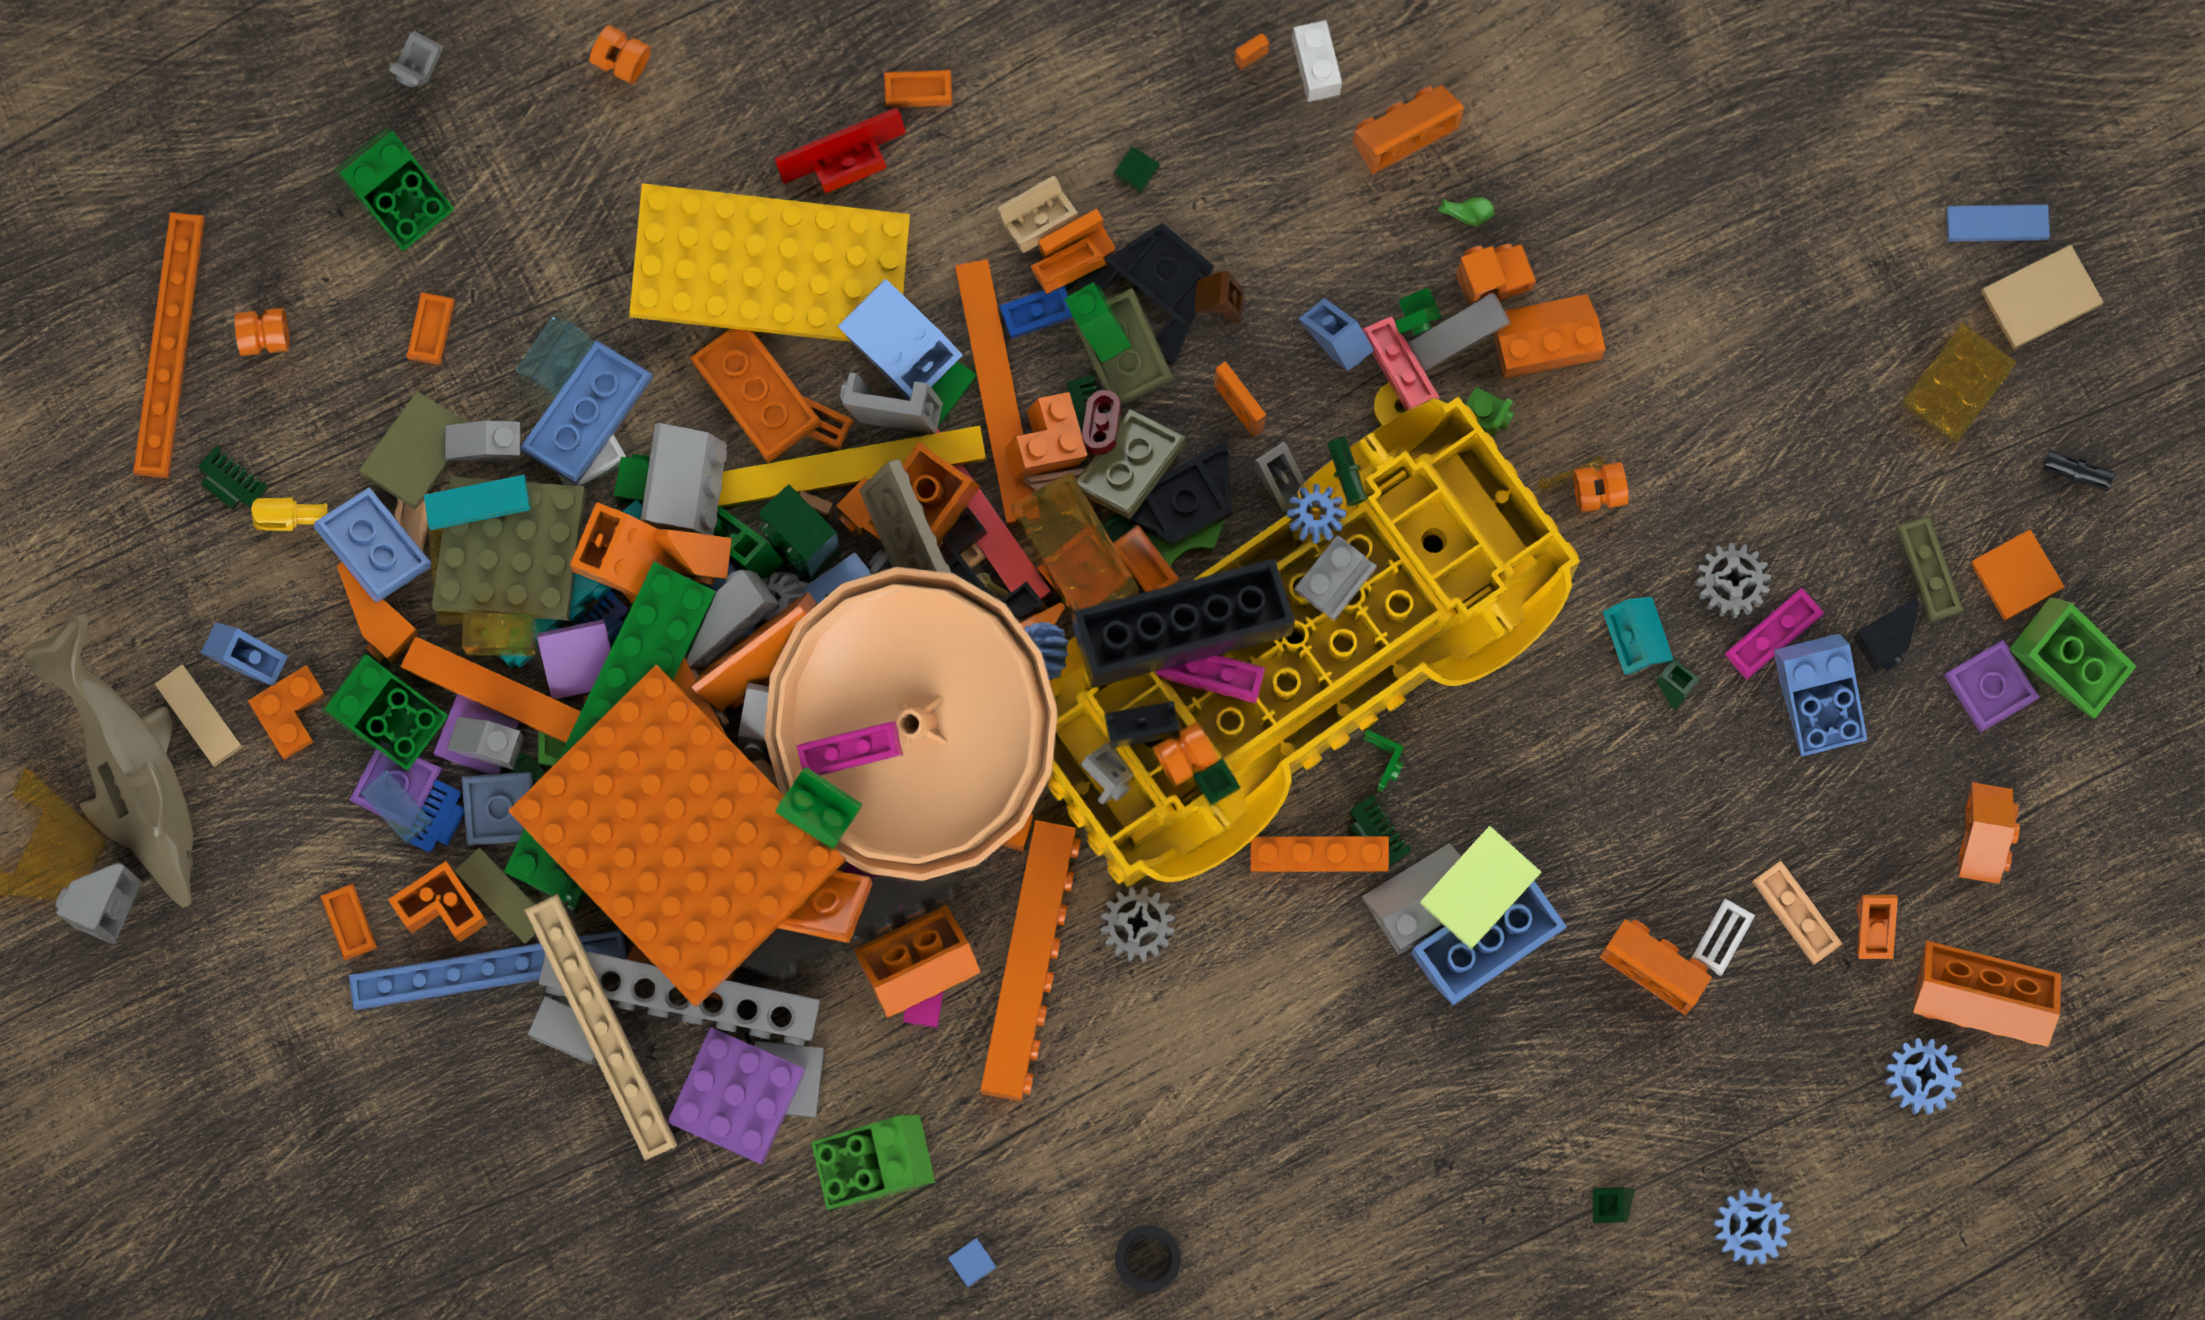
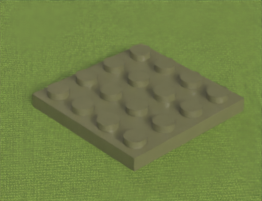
M451 477L449 490L495 480ZM527 482L531 506L530 511L443 528L432 608L435 611L569 621L575 573L572 571L570 563L580 542L587 492L585 487Z

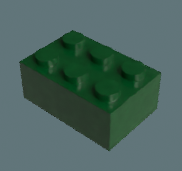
M790 484L759 511L762 522L760 527L763 530V536L778 554L782 551L786 555L785 557L789 561L787 565L796 575H799L800 579L806 576L812 582L841 555L837 532Z

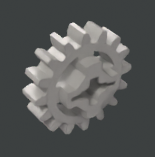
M1729 543L1725 552L1720 546H1717L1714 550L1715 557L1707 553L1703 559L1708 566L1699 565L1697 572L1704 576L1698 578L1695 582L1696 586L1704 587L1699 598L1705 599L1708 597L1711 600L1707 607L1709 610L1716 605L1720 607L1719 616L1723 617L1727 610H1731L1733 618H1737L1740 609H1743L1749 615L1753 611L1751 604L1757 607L1762 605L1763 600L1759 595H1767L1770 589L1763 584L1770 581L1771 575L1762 573L1768 564L1767 562L1758 563L1756 561L1759 555L1758 551L1751 555L1747 554V545L1745 544L1741 547L1740 551L1735 550L1733 543ZM1725 560L1724 570L1712 574L1713 568ZM1740 561L1748 565L1751 570H1747L1742 564H1740ZM1730 574H1734L1735 580H1740L1736 587L1733 586L1732 581L1727 580ZM1755 587L1754 592L1748 598L1742 600L1743 590ZM1716 590H1719L1724 596H1726V599L1720 597L1716 593Z
M1129 887V896L1127 897L1117 892L1116 898L1118 902L1116 904L1110 901L1106 903V907L1111 911L1110 914H1101V920L1108 923L1107 926L1101 928V934L1110 935L1105 945L1110 947L1115 944L1117 946L1115 956L1117 957L1123 952L1128 953V962H1132L1134 955H1139L1142 963L1146 962L1147 953L1149 952L1157 958L1159 956L1157 947L1160 945L1168 948L1169 942L1164 937L1165 935L1173 936L1175 931L1171 927H1167V924L1175 921L1174 915L1165 914L1170 908V904L1167 902L1160 905L1158 903L1160 893L1157 892L1151 898L1148 896V889L1146 887L1142 889L1141 894H1136L1134 888ZM1136 903L1135 908L1129 912L1118 913L1124 906ZM1148 905L1157 912L1161 922L1151 918L1147 912ZM1141 910L1142 924L1146 925L1147 928L1141 927L1139 932H1137L1136 939H1133V925L1128 924V922H1134ZM1114 927L1125 932L1128 937L1127 944L1118 937ZM1148 936H1157L1150 944L1139 947L1140 941Z

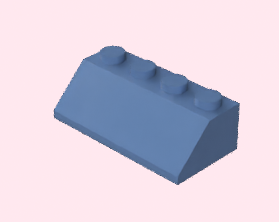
M1534 881L1472 950L1449 929L1443 927L1414 947L1411 955L1430 982L1454 1006L1566 929L1567 926Z

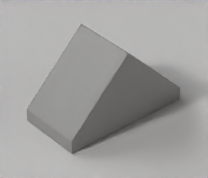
M1282 442L1255 460L1254 472L1284 513L1293 507L1290 504V499L1292 496L1298 497V490L1305 480L1287 444Z

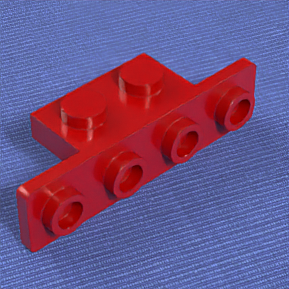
M894 108L776 157L774 160L784 184L815 172L826 194L886 169L885 160L878 145L904 135L906 130L898 108Z

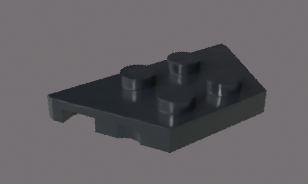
M1224 441L1163 474L1132 518L1128 520L1136 525L1139 524L1143 530L1174 548L1231 517L1227 442Z

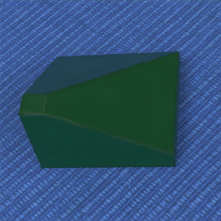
M1675 658L1656 679L1669 704L1675 710H1677L1701 680Z
M1627 1187L1593 1188V1223L1627 1222L1634 1197V1189Z

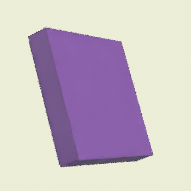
M605 620L537 633L551 698L559 699L591 692L611 650Z
M2004 640L1944 675L1980 733L2040 698Z
M457 694L433 754L486 775L501 774L503 767L447 750L458 717L486 720L516 730L519 729L521 723Z
M382 739L378 743L379 746L388 749L390 746L383 742ZM375 749L349 800L410 830L415 826L414 822L418 820V814L422 812V806L427 803L426 798L430 797V791L434 789L433 783L439 779L443 769L418 757L409 770L406 771Z

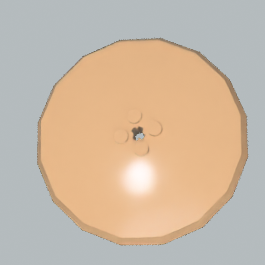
M895 567L841 584L796 623L770 674L764 737L778 789L785 796L802 771L796 745L896 721L903 752L902 756L821 775V777L862 804L854 820L835 846L847 859L845 861L865 873L924 881L980 864L1024 827L1051 775L1058 711L1041 651L1003 602L955 574Z

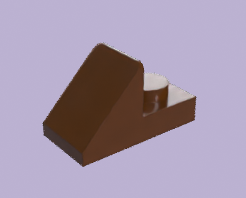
M1221 271L1197 281L1195 312L1221 313L1228 322H1242L1244 289L1229 271Z

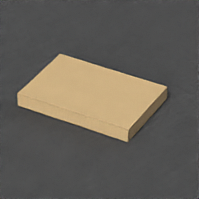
M2072 245L1983 288L1981 291L2013 350L2104 303Z

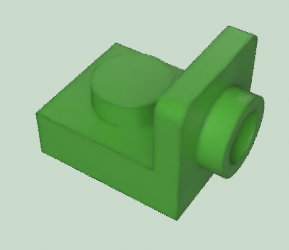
M1475 387L1466 403L1475 414L1478 424L1484 432L1493 437L1496 436L1500 428L1506 431L1515 414L1510 411L1513 403L1512 400L1507 398L1506 401H1503L1478 387Z

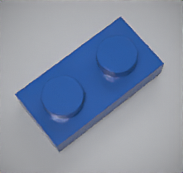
M1062 286L1048 294L1043 290L1000 305V311L1011 340L1072 319L1073 315L1064 300L1068 297L1065 287Z

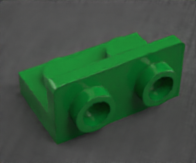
M804 767L777 806L775 812L823 844L834 849L859 812L862 804L818 774Z

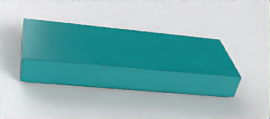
M524 475L424 495L430 530L531 510L527 481Z

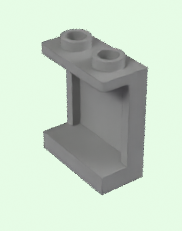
M850 372L848 381L843 382L840 392L842 404L859 423L935 434L937 432L943 402L928 383L914 381L911 399L908 401L872 395L871 389L857 373Z

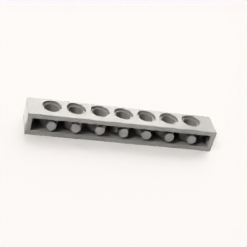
M585 951L607 998L615 1000L613 1007L634 1011L635 1005L649 1007L647 1014L668 1018L669 1012L683 1014L682 1021L702 1025L703 1019L717 1021L716 1028L736 1032L737 1026L751 1028L750 1035L770 1039L771 1033L785 1035V1043L804 1046L805 1040L813 1041L821 1003L820 999L724 980L713 991L723 998V1007L719 1012L712 1013L705 1008L704 1001L698 1007L693 1006L689 1000L682 1006L675 1005L670 998L671 990L675 986L655 965ZM545 953L539 985L547 986L545 993L566 997ZM610 971L616 972L621 978V985L614 992L606 990L602 983L604 975ZM644 978L650 979L655 985V992L648 999L640 997L636 991L637 983ZM746 999L752 1000L757 1005V1014L751 1020L743 1019L738 1013L739 1004ZM780 1006L789 1009L792 1016L790 1023L785 1027L775 1025L772 1020L773 1011Z

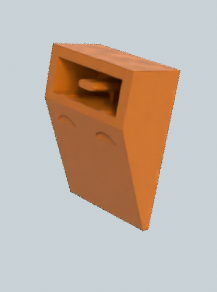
M598 502L594 506L570 563L574 573L634 597H637L653 561L681 574L654 537L655 530L659 529Z

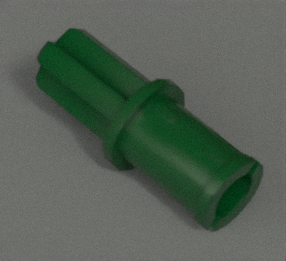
M1342 436L1330 440L1328 448L1336 469L1334 477L1339 478L1347 506H1354L1367 501L1368 497L1365 494L1358 473L1361 468L1360 465L1355 464L1347 438Z

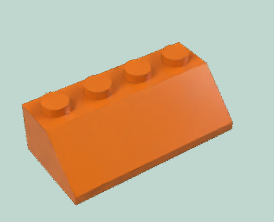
M806 592L703 669L691 686L693 690L721 711L729 705L733 709L740 706L744 702L748 683L763 686L769 684L770 674L796 623L818 603L809 592Z
M1926 941L1914 991L1913 1013L1928 1019H1939L1955 1023L1960 1027H1971L1990 1032L1996 1036H2007L2023 1040L2028 1044L2049 1047L2060 1017L2061 974Z

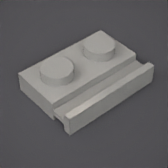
M1337 535L1295 587L1294 591L1321 612L1323 611L1331 620L1335 621L1376 570L1377 565L1369 561L1362 553Z

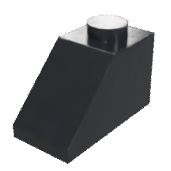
M1916 597L1859 630L1853 637L1874 672L1883 667L1888 672L1904 662L1902 656L1910 647L1920 604Z

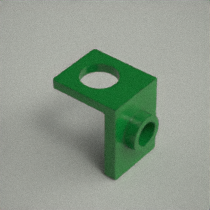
M1367 729L1364 734V741L1393 754L1376 790L1383 794L1389 779L1396 782L1404 763L1398 760L1404 746Z

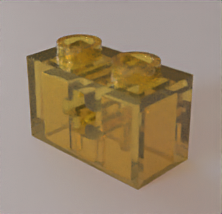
M463 613L462 648L467 655L536 656L537 622L533 614Z

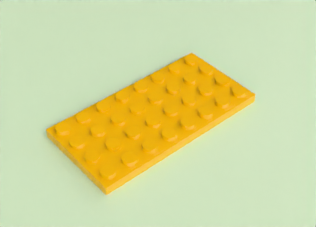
M642 183L629 317L852 342L837 326L884 279H887L903 295L910 214Z

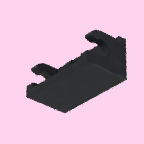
M1174 701L1104 714L1110 749L1179 736L1180 728L1176 718Z

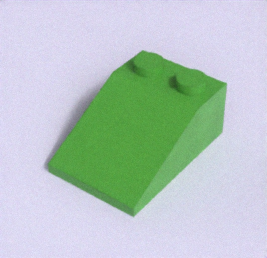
M2053 597L2048 599L2009 648L2033 673L2094 719L2136 668V665L2071 602Z

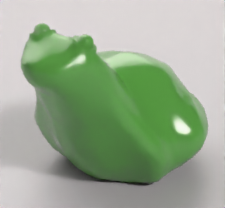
M1483 197L1470 198L1462 203L1443 199L1438 208L1440 212L1453 216L1462 223L1474 227L1488 221L1494 215V207L1491 201Z

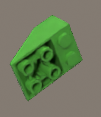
M899 1115L811 1142L827 1210L935 1183L920 1115Z

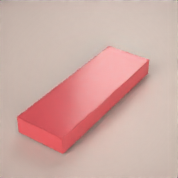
M1392 316L1362 329L1374 350L1372 352L1374 358L1406 411L1432 398L1440 399L1403 334H1399Z

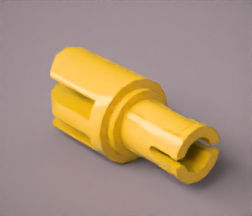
M293 497L257 498L251 507L253 526L257 530L293 531V528H297V525H314L315 521L328 514L327 503L297 504L296 501H293Z

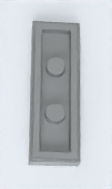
M1491 293L1410 341L1408 345L1424 372L1427 373L1509 325L1511 322L1496 294Z

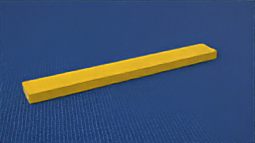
M974 426L723 471L722 491L719 495L718 505L724 508L773 499L788 484L798 494L801 491L808 493L858 484L864 477L867 480L872 478L887 462L900 459L901 464H903L918 442L925 445L952 466L986 461L981 427Z

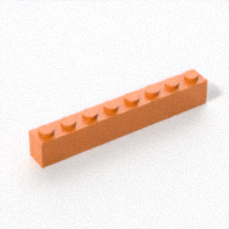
M1035 820L981 1085V1094L1022 1102L1023 1094L1030 1095L1034 1074L1028 1073L1030 1060L1037 1061L1041 1040L1035 1039L1037 1026L1044 1027L1048 1006H1043L1042 1000L1044 992L1051 993L1054 972L1048 971L1051 958H1058L1061 939L1055 938L1057 925L1064 926L1068 905H1063L1062 901L1064 891L1071 892L1075 872L1069 871L1071 858L1078 859L1081 838L1075 837L1076 828Z

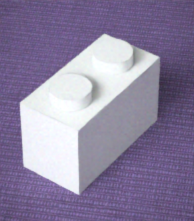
M1327 21L1294 27L1292 41L1307 101L1311 102L1340 95L1342 80Z

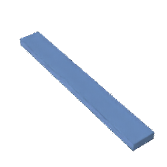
M622 930L579 937L585 951L627 959L624 932ZM541 943L352 974L349 975L353 1009L361 1010L540 980L545 951Z

